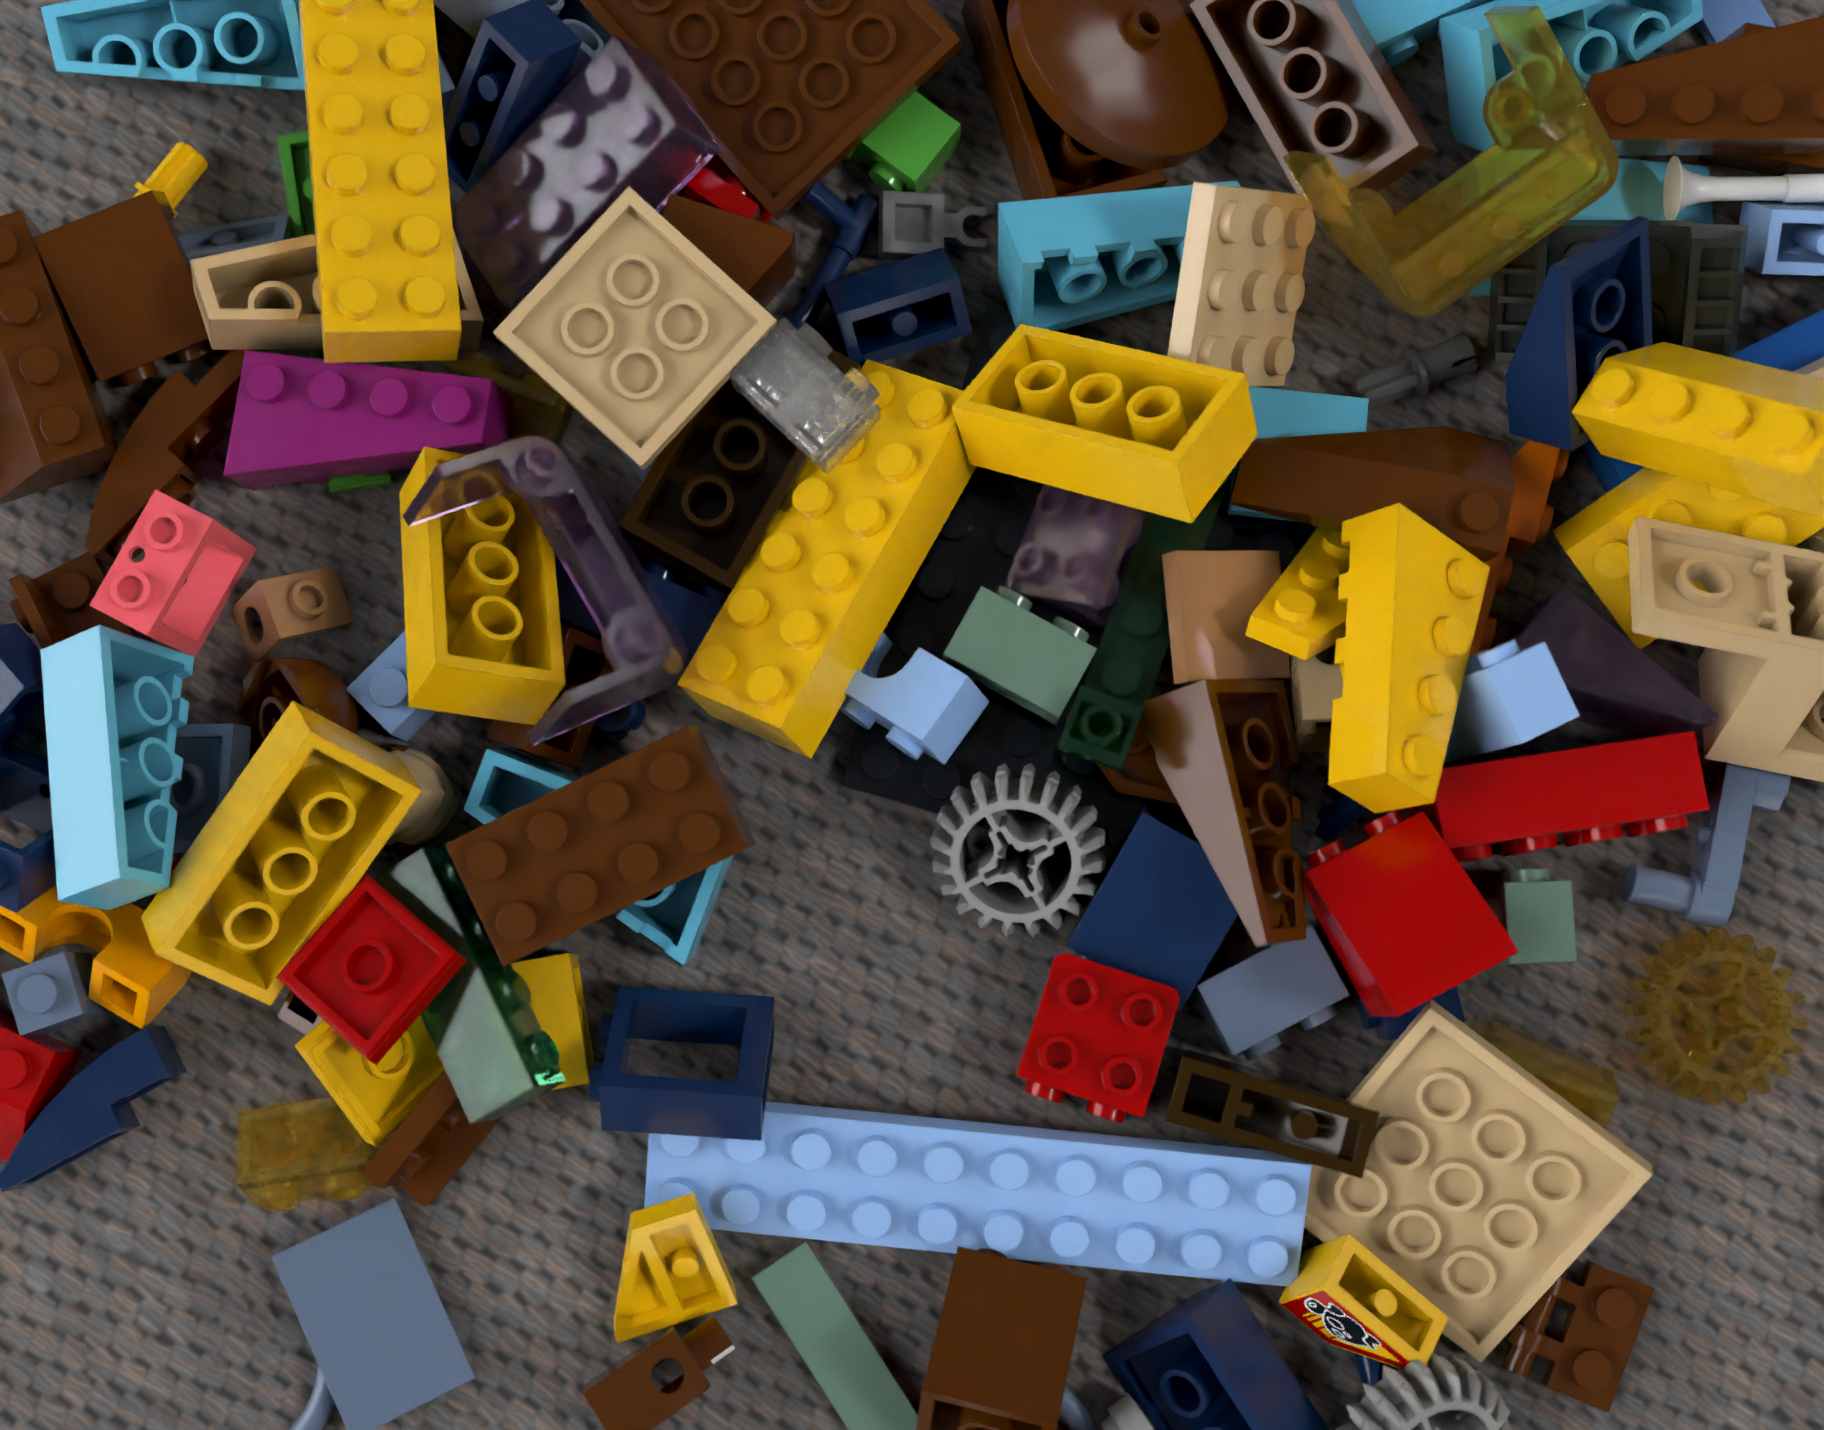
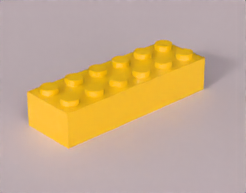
M299 0L324 363L457 360L461 336V320L434 1Z
M866 360L859 375L677 683L710 716L811 759L847 697L845 691L857 669L861 671L977 467L969 463L951 407L964 392L963 390L881 363Z

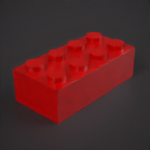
M1695 731L1442 768L1434 803L1409 808L1411 815L1424 811L1459 863L1477 861V859L1493 857L1491 846L1499 845L1501 857L1558 847L1556 836H1563L1564 847L1566 848L1623 837L1622 826H1626L1628 838L1688 828L1687 815L1709 810Z

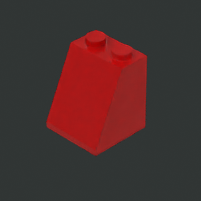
M1400 809L1393 810L1364 825L1363 827L1369 838L1346 849L1340 838L1305 856L1311 868L1303 872L1304 894L1371 1017H1398L1519 952L1509 934L1424 811L1404 819Z

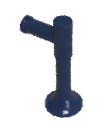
M821 180L814 184L801 200L807 201L839 230L829 246V252L800 302L792 313L782 320L810 337H813L816 322L827 303L823 284L842 277L848 264L856 257L879 217V202L874 198L860 194L852 208H850L828 189Z

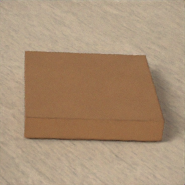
M1279 550L1172 551L1162 554L1174 684H1193L1204 679L1282 680L1291 678L1288 653L1245 636L1251 613L1281 576Z

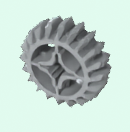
M1004 763L997 767L995 783L979 771L972 777V791L962 786L956 787L950 798L953 806L941 807L936 820L942 828L933 831L930 841L932 848L940 851L933 857L931 863L933 872L946 874L940 886L942 896L961 893L956 905L959 915L968 913L976 908L980 911L977 924L981 930L990 925L992 918L1003 921L1001 928L1006 937L1013 933L1016 923H1024L1026 930L1033 938L1040 931L1042 918L1058 930L1064 924V910L1079 916L1085 907L1083 895L1093 896L1097 892L1100 879L1095 873L1104 871L1106 864V855L1098 850L1105 844V830L1092 826L1097 819L1098 813L1094 805L1077 807L1082 794V790L1078 785L1069 787L1063 793L1059 792L1057 788L1060 775L1056 770L1047 775L1045 783L1034 780L1035 767L1031 763L1024 766L1021 778H1013L1011 770ZM1015 809L1029 811L1043 818L1036 820L1027 819L1021 816ZM986 817L990 824L988 835L992 843L984 846L982 855L972 859L967 843V833L978 821ZM1066 841L1070 850L1071 862L1058 878L1050 882L1046 876L1048 865L1044 859L1054 854L1056 845ZM1008 844H1013L1015 849L1008 851ZM1029 849V857L1024 856L1021 851ZM997 882H1010L1019 889L1005 887Z
M1434 1352L1427 1366L1420 1359L1413 1360L1403 1370L1400 1369L1398 1371L1383 1365V1379L1375 1386L1362 1383L1365 1391V1397L1360 1403L1346 1404L1352 1419L1351 1422L1336 1428V1430H1513L1507 1419L1511 1411L1505 1405L1504 1399L1493 1388L1494 1384L1481 1371H1475L1467 1362L1457 1359L1454 1355L1445 1358Z

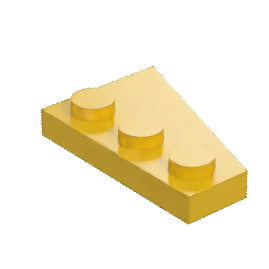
M1321 527L1316 529L1251 613L1245 636L1305 661L1335 645L1336 639L1345 637L1347 603L1338 601L1339 575L1349 572L1350 547L1341 544V532Z

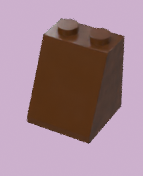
M669 193L662 217L763 308L772 301L794 276L797 267L795 232Z
M958 1246L922 1388L916 1430H1056L1087 1277L1071 1274L1064 1267L1054 1264H1041L1037 1266L1008 1259L1004 1254L993 1249L980 1248L975 1251Z

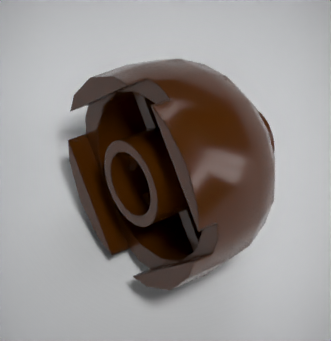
M287 656L277 657L273 660H261L255 663L244 678L238 700V715L249 714V726H251L249 762L292 700L357 735L361 725V712L355 698L346 690L348 684L334 668L320 661L308 658Z

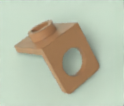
M332 567L257 580L232 607V613L253 664L266 660L285 640L341 629L354 622V616L335 569ZM253 609L258 612L262 621V640L258 638L253 627Z

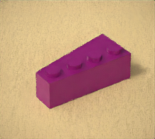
M245 350L223 475L253 491L274 489L275 485L302 482L305 485L330 482V478L360 474L367 477L391 474L393 470L413 468L424 446L495 461L504 460L514 398L492 379L359 363H324V359Z

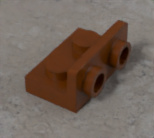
M89 551L35 579L22 573L9 579L17 597L11 601L13 612L21 626L29 634H35L42 649L97 625L138 637L135 630L130 626L90 606L107 572L101 560L94 557Z
M465 1065L448 1067L367 1164L362 1173L381 1189L398 1184L421 1205H430L508 1112L510 1104Z

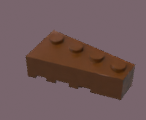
M1824 16L1592 74L1583 91L1580 156L1824 154Z

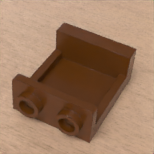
M148 191L32 238L99 382L119 377L123 388L158 375L159 372L155 362L177 354L181 363L185 364L217 351L212 350L194 294L191 264L171 223L170 218L175 216L165 192Z

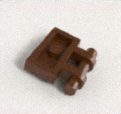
M1587 1261L1579 1285L1564 1279L1567 1268L1506 1335L1505 1340L1510 1342V1346L1502 1368L1527 1378L1535 1355L1538 1354L1550 1359L1541 1384L1609 1413L1655 1288ZM1557 1298L1571 1303L1558 1340L1544 1335Z

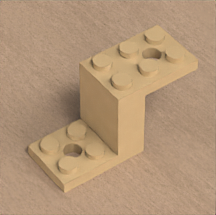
M1637 516L1628 532L1632 633L1706 647L1698 659L1704 758L1824 782V723L1821 721V719H1824V553ZM1689 580L1703 583L1707 592L1697 589Z

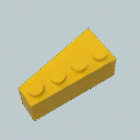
M1397 503L1342 521L1341 544L1350 547L1349 572L1339 575L1338 601L1347 603L1345 637L1336 639L1334 664L1339 665L1343 677L1342 697L1333 699L1328 785L1374 813L1431 804L1435 801L1490 567L1408 508Z

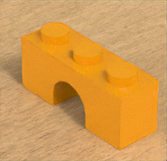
M56 884L17 913L0 906V947L28 964L38 961L50 949L63 944H81L94 949L99 954L93 959L88 998L140 1029L147 1027L184 987L192 972L185 967L154 954L141 919L145 910L134 905L132 902L111 910L58 901Z

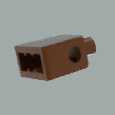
M714 1315L681 1338L675 1328L670 1326L584 1384L583 1395L605 1430H652L709 1389L711 1385L703 1371L735 1350V1347ZM666 1359L677 1361L682 1367L683 1374L658 1391L652 1383V1369Z

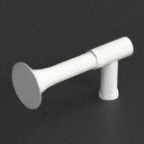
M1673 155L1668 162L1664 178V214L1666 220H1676L1678 213L1684 208L1698 203L1713 201L1824 203V174L1736 177L1705 176L1688 171L1681 165L1679 157Z

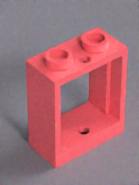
M155 489L92 599L90 606L157 641L196 658L257 548L214 519ZM139 548L144 549V559L141 562L135 563L132 559L133 552Z

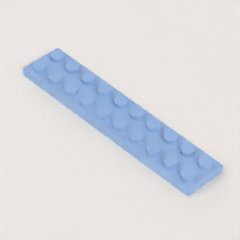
M766 1101L761 1141L649 1133L644 1208L695 1192L710 1229L955 1254L958 1246L975 1251L980 1248H987L1004 1254L1008 1259L1215 1280L1231 1278L1235 1282L1288 1287L1298 1277L1312 1164L1260 1149Z

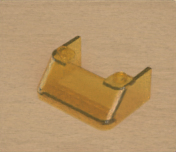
M1494 6L1484 13L1514 69L1489 89L1483 104V118L1496 143L1394 215L1387 201L1378 192L1361 187L1348 189L1329 156L1293 150L1283 157L1332 242L1396 308L1403 312L1421 317L1439 313L1598 200L1615 183L1619 171L1617 151L1539 6Z

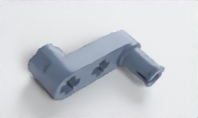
M1711 760L1706 786L1709 810L1702 811L1691 871L1686 875L1645 867L1639 863H1631L1623 882V902L1629 904L1637 903L1675 912L1682 921L1717 929L1723 928L1730 917L1735 893L1738 888L1752 809L1774 814L1778 812L1788 793L1791 776Z

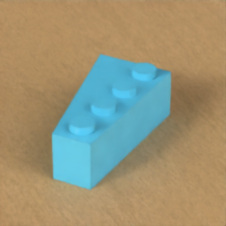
M75 0L41 7L55 68L58 72L305 91L299 0Z
M1237 180V181H1227V182L1207 183V184H1216V185H1224V186L1241 187L1240 184H1239V182H1238V180ZM1193 185L998 203V283L1016 329L1020 324L1059 331L1176 299Z
M97 625L41 649L40 653L58 901L111 910L170 887L177 811L169 803L171 785L181 781L183 758L174 752L177 728L187 725L189 702L181 697L182 680L192 676L194 656L102 625Z
M505 747L487 748L463 810L485 825L581 777ZM733 856L615 912L616 918L635 932H641L665 949V953L680 964L686 965L696 954Z

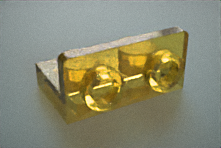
M332 1096L238 1112L237 1185L256 1207L268 1211H287L296 1208L300 1201L326 1197L335 1201H349L361 1197L366 1190L380 1188L362 1173L363 1169L374 1157V1145L364 1141Z

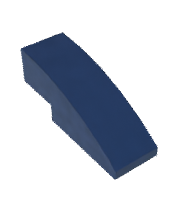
M165 1026L144 1027L111 1047L78 1073L50 1101L18 1142L0 1173V1189L2 1192L24 1188L140 1126L129 1102L187 1072Z

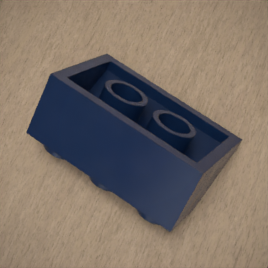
M1231 1278L1191 1295L1103 1355L1126 1393L1130 1394L1156 1430H1329Z

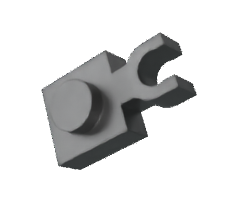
M883 190L879 196L878 258L906 259L941 247L944 250V244H951L956 249L964 252H983L987 247V239L968 237L963 231V222L969 220L983 221L987 216V207L969 206L962 208L956 213H945L944 194Z

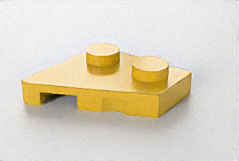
M695 1192L631 1212L613 1319L614 1337L617 1343L737 1305L734 1282Z

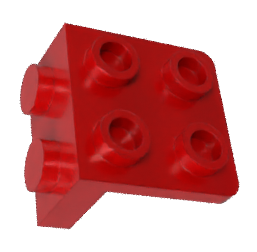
M1059 954L1052 962L1026 1047L1021 1050L1014 1074L1027 1080L1024 1091L1032 1095L1061 1103L1064 1092L1089 1100L1086 1112L1122 1124L1126 1113L1144 1118L1179 1005V994L1170 986L1072 954Z

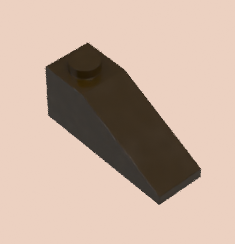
M1184 1049L1165 1121L1362 1178L1379 1111L1244 1065Z

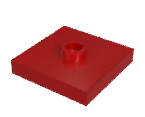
M366 874L276 978L368 1061L377 1065L466 963L467 959L378 882Z

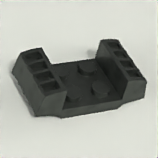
M1549 220L1538 223L1494 224L1488 326V350L1494 361L1511 363L1550 266L1630 220ZM1649 220L1653 344L1668 342L1731 358L1735 356L1748 225L1700 224L1687 220Z

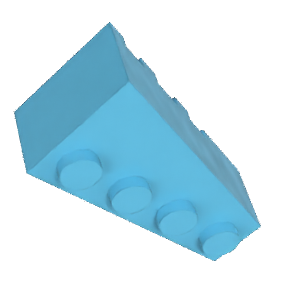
M1495 0L1439 19L1451 130L1456 142L1485 153L1498 152L1511 143L1510 136L1529 124L1538 126L1557 113L1556 107L1578 92L1584 91L1592 74L1615 69L1628 60L1638 61L1703 19L1702 0Z

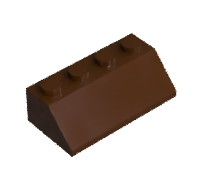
M22 209L0 216V505L106 470L118 449L81 341L32 240L33 237L43 233Z

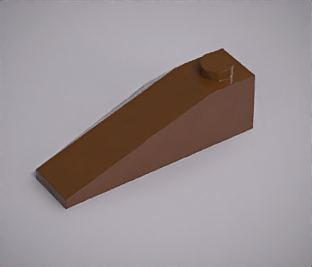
M1447 426L1255 439L1238 461L1229 504L1342 533V521L1400 503L1485 563L1501 554L1515 490L1506 441Z
M1204 679L1143 701L1148 721V737L1154 748L1158 767L1255 946L1282 944L1306 939L1303 863L1297 853L1291 849L1290 828L1291 823L1301 820L1300 800L1289 796L1288 766L1298 764V742L1283 680Z

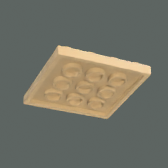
M1431 999L1346 1099L1347 1101L1379 1111L1362 1178L1312 1164L1304 1228L1323 1243L1350 1234L1449 1317L1442 1334L1481 1363L1653 1175L1652 1165Z

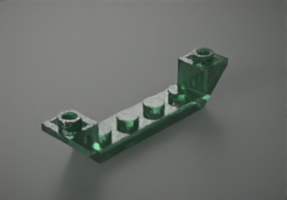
M1233 469L1193 523L1151 512L1148 513L1084 686L1080 685L1059 741L1058 750L1121 772L1145 712L1143 701L1150 699L1170 645L1162 554L1172 551H1204Z

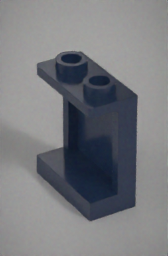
M1147 800L1097 892L1094 894L1080 921H1077L1066 946L1076 951L1075 956L1174 988L1180 998L1177 1009L1181 1011L1238 913L1190 824Z

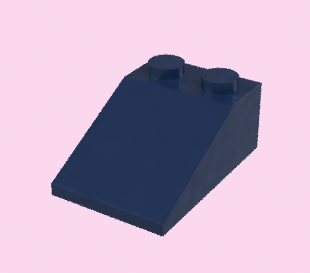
M1637 216L1550 266L1505 375L1510 434L1571 452L1588 442L1590 438L1571 411L1605 358L1653 345L1648 218Z

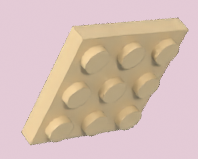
M1193 182L1167 356L1245 373L1248 387L1284 386L1286 373L1290 370L1294 359L1292 335L1296 311L1300 307L1305 293V282L1302 274L1306 250L1315 232V215L1313 213L1315 196Z
M628 187L493 333L506 347L644 471L778 325L777 320L633 189Z

